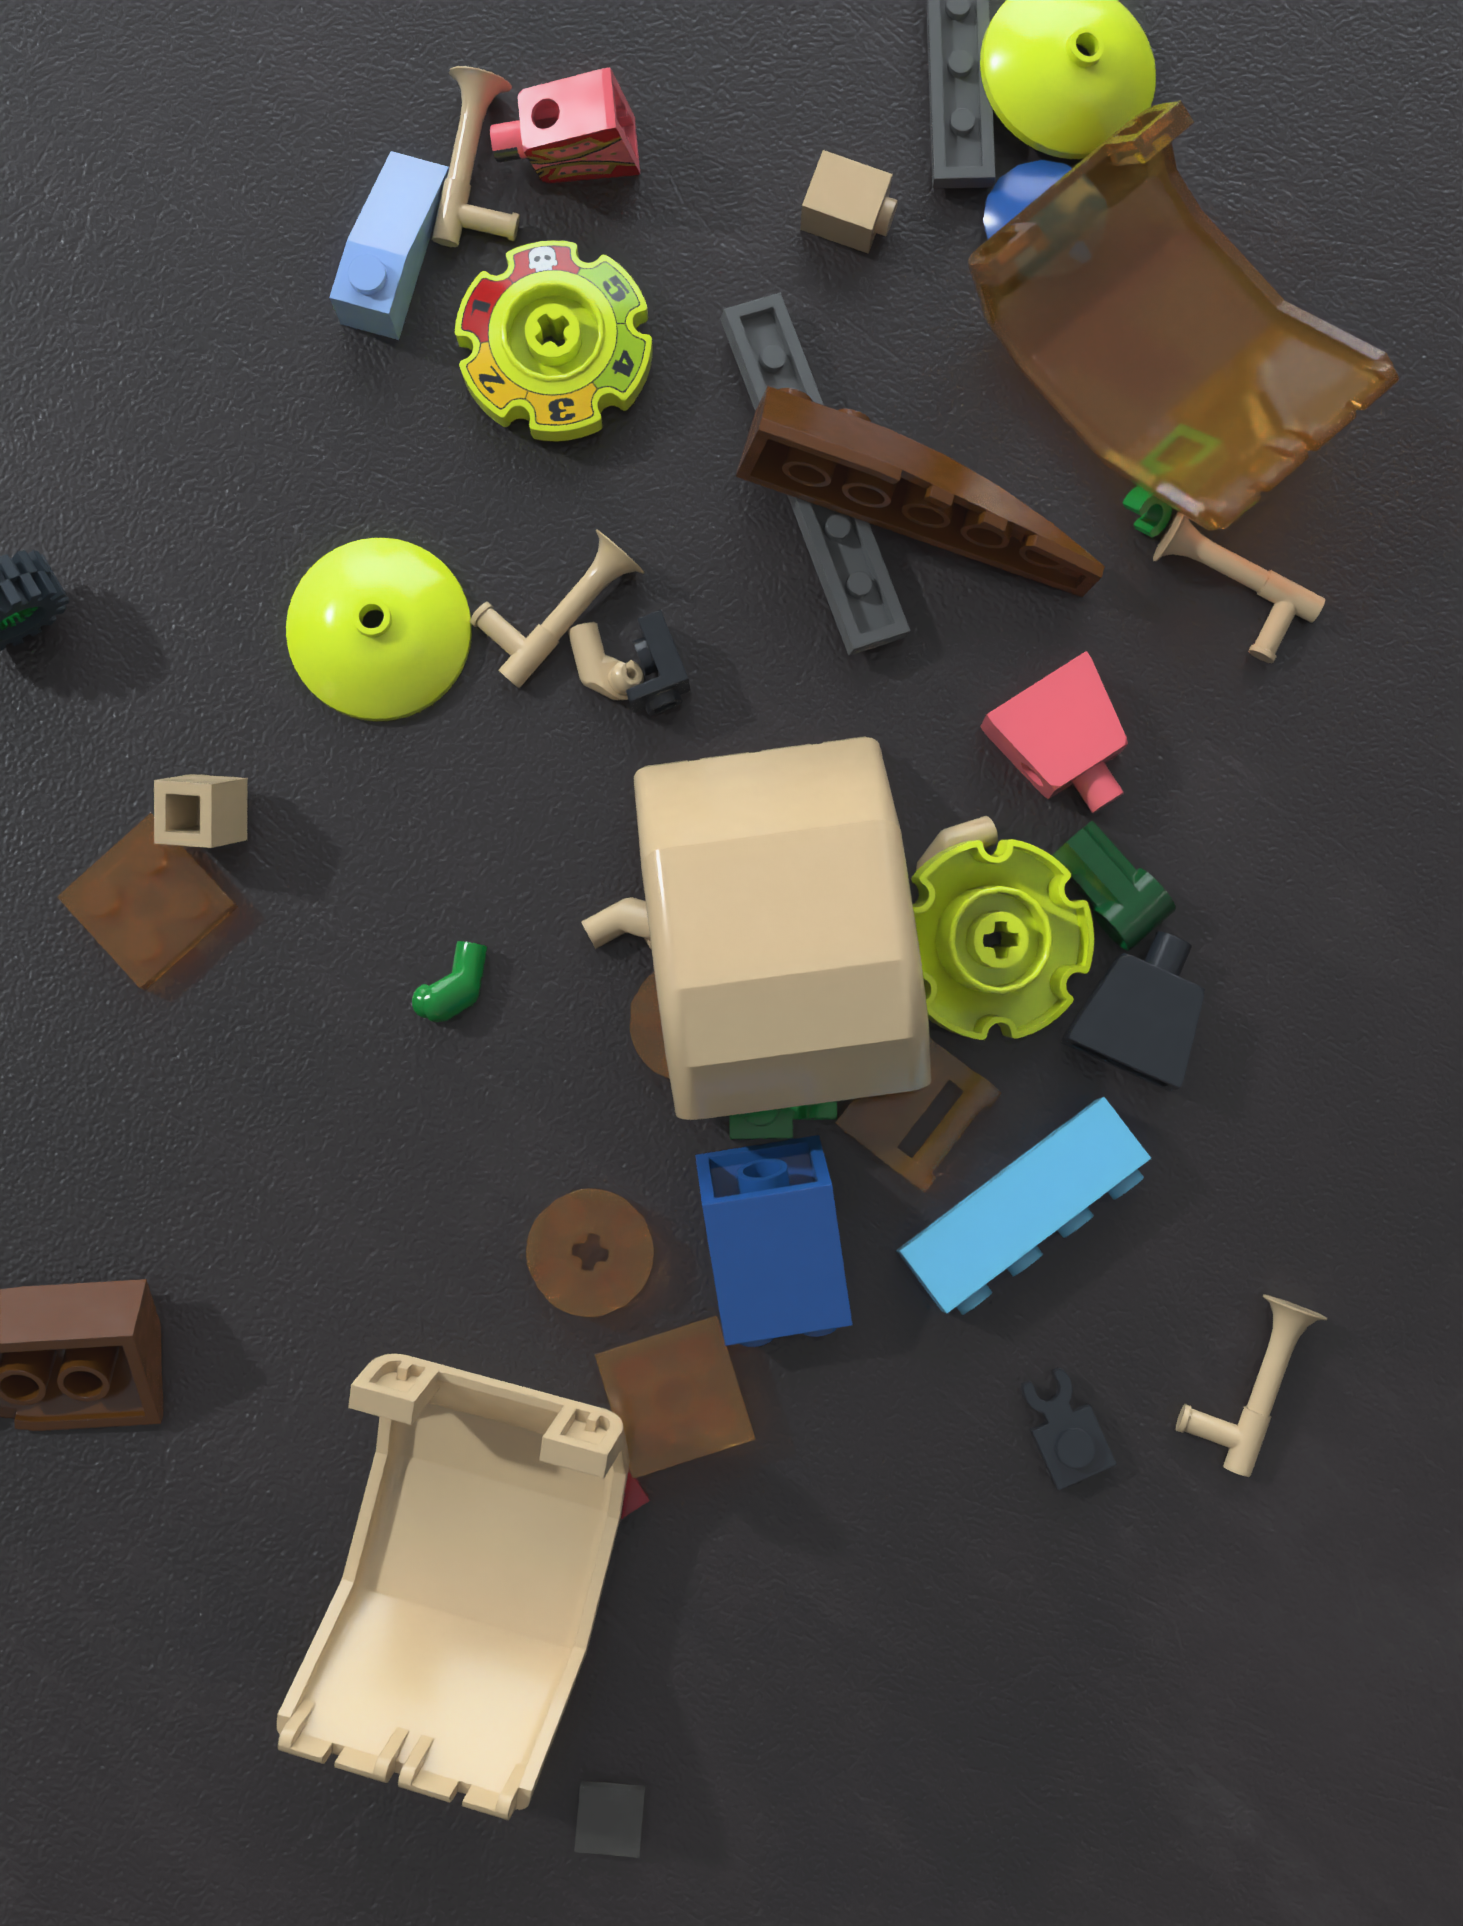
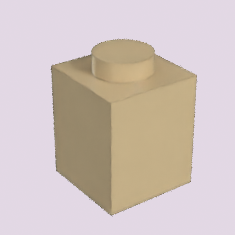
M823 150L802 204L800 230L869 254L876 233L887 236L896 212L898 200L889 197L893 174Z
M190 774L154 780V844L213 848L246 841L248 778Z

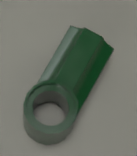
M1093 820L1052 855L1071 873L1069 880L1093 906L1091 912L1100 927L1125 951H1130L1176 911L1174 901L1162 885L1142 868L1136 870Z

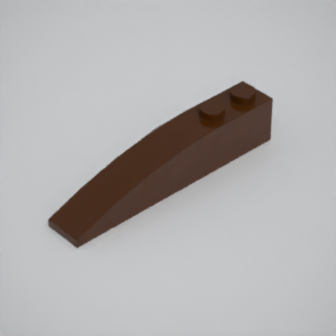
M767 386L755 411L735 477L1083 597L1102 578L1105 566L1052 522L997 484L932 448L886 427L872 423L868 416L853 409L835 410L813 402L810 396L800 390L793 388L775 389Z
M147 1279L0 1289V1417L15 1419V1429L31 1431L161 1424L163 1418L161 1324Z

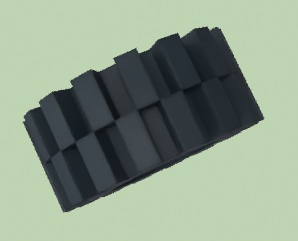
M26 550L17 551L12 558L8 554L0 556V651H3L9 643H12L13 647L23 643L22 638L29 634L33 637L42 632L41 626L52 625L57 620L55 615L63 614L67 609L65 605L69 603V598L44 555L40 554L39 551L32 550L29 554Z

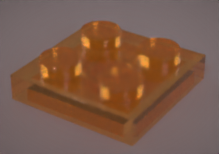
M152 813L146 816L57 896L136 985L143 990H147L239 907L184 846L154 844V815Z
M717 1315L595 1354L611 1410L621 1418L624 1426L630 1459L629 1468L633 1479L755 1440L753 1428L727 1346H725L724 1336Z

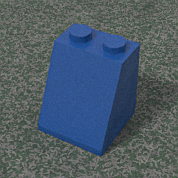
M815 1135L695 1155L725 1346L741 1344L747 1347L765 1345L777 1337L795 1334L813 1337L824 1336L834 1332L838 1327L851 1326L852 1318L833 1187L820 1136Z

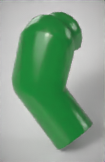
M457 941L451 974L430 986L422 984L413 993L412 1006L415 1013L421 1018H428L432 1022L448 1021L471 1007L479 997L488 947L477 943Z

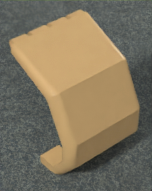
M864 736L827 741L821 744L767 749L754 753L745 752L700 758V760L694 761L685 760L648 765L639 769L634 775V790L641 869L662 1033L676 1116L686 1120L706 1119L907 1092L930 1085L929 1020L922 962L902 833L879 743L873 738Z
M382 1355L372 1360L351 1384L348 1408L380 1417L376 1452L342 1580L278 1712L276 1725L277 1731L280 1734L278 1750L322 1764L327 1761L331 1753L339 1755L334 1764L335 1768L384 1783H388L395 1772L400 1774L398 1780V1787L449 1803L452 1802L457 1792L464 1793L466 1796L462 1801L463 1807L509 1820L515 1809H525L530 1803L588 1650L622 1513L630 1462L624 1426L621 1418L607 1409L408 1355Z

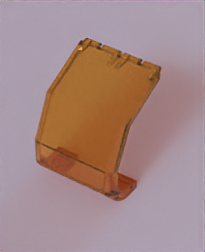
M1175 101L1152 106L1129 120L978 247L968 258V266L984 318L1021 373L1100 461L1108 468L1203 528L1212 531L1218 528L1227 529L1260 501L1261 491L1270 492L1309 458L1307 453L1309 450L1318 451L1356 418V410L1367 409L1399 381V376L1386 352L1285 301L1202 211L1176 167L1172 141L1192 125L1194 121L1182 101Z

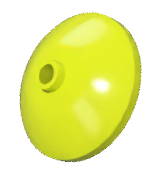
M1007 0L991 20L982 41L980 71L983 87L991 107L1005 127L1018 139L1045 154L1066 159H1085L1108 153L1129 139L1146 118L1151 107L1156 87V69L1153 52L1138 21L1118 0ZM1076 44L1083 46L1090 56L1081 54Z
M361 539L347 543L327 553L303 576L292 596L286 621L287 646L293 665L301 680L328 707L360 720H397L428 708L438 701L456 682L464 668L470 650L472 638L471 614L464 592L456 577L433 554L417 545L398 539ZM371 610H379L384 613L383 622L376 628H366L362 623L365 614Z

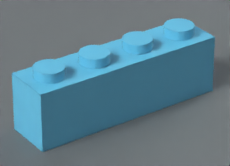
M1106 1098L1096 1099L896 1251L942 1312L948 1313L956 1307L964 1315L993 1293L987 1283L1006 1268L1012 1276H1015L1038 1260L1043 1253L1037 1245L1057 1230L1065 1238L1088 1222L1094 1216L1088 1206L1106 1192L1115 1200L1137 1185L1144 1178L1138 1168L1149 1161L1151 1157Z

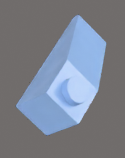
M390 152L347 239L329 297L340 324L399 340L437 217L444 180L448 176L449 167Z

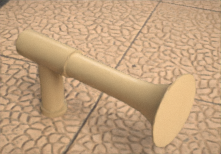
M467 66L453 67L450 69L449 74L460 86L462 107L449 172L444 180L432 240L440 245L458 247L463 227L507 237L508 240L515 241L520 214L514 212L513 214H508L467 204L471 190L472 170L487 109L498 94L509 92L512 86L501 76L486 70Z
M1184 503L1167 526L1156 548L1153 561L1156 562L1162 556L1172 554L1189 557L1256 591L1257 595L1274 603L1255 644L1251 645L1248 651L1259 660L1273 663L1276 658L1275 653L1294 615L1313 623L1324 606L1325 598L1272 570H1265L1202 535L1190 523L1186 514L1187 504Z
M597 529L599 549L592 565L541 625L538 624L527 638L499 615L489 602L483 603L470 619V623L474 627H479L510 655L498 671L518 688L524 684L559 644L558 640L604 588L623 574L635 571L641 574L645 573L622 549Z
M1265 1294L1263 1297L1270 1302L1273 1312L1272 1334L1247 1406H1244L1238 1425L1194 1410L1190 1405L1184 1404L1175 1428L1178 1432L1183 1433L1184 1431L1228 1447L1229 1451L1223 1467L1245 1477H1250L1272 1417L1270 1416L1271 1410L1299 1337L1308 1326L1317 1320H1327V1317L1312 1310Z

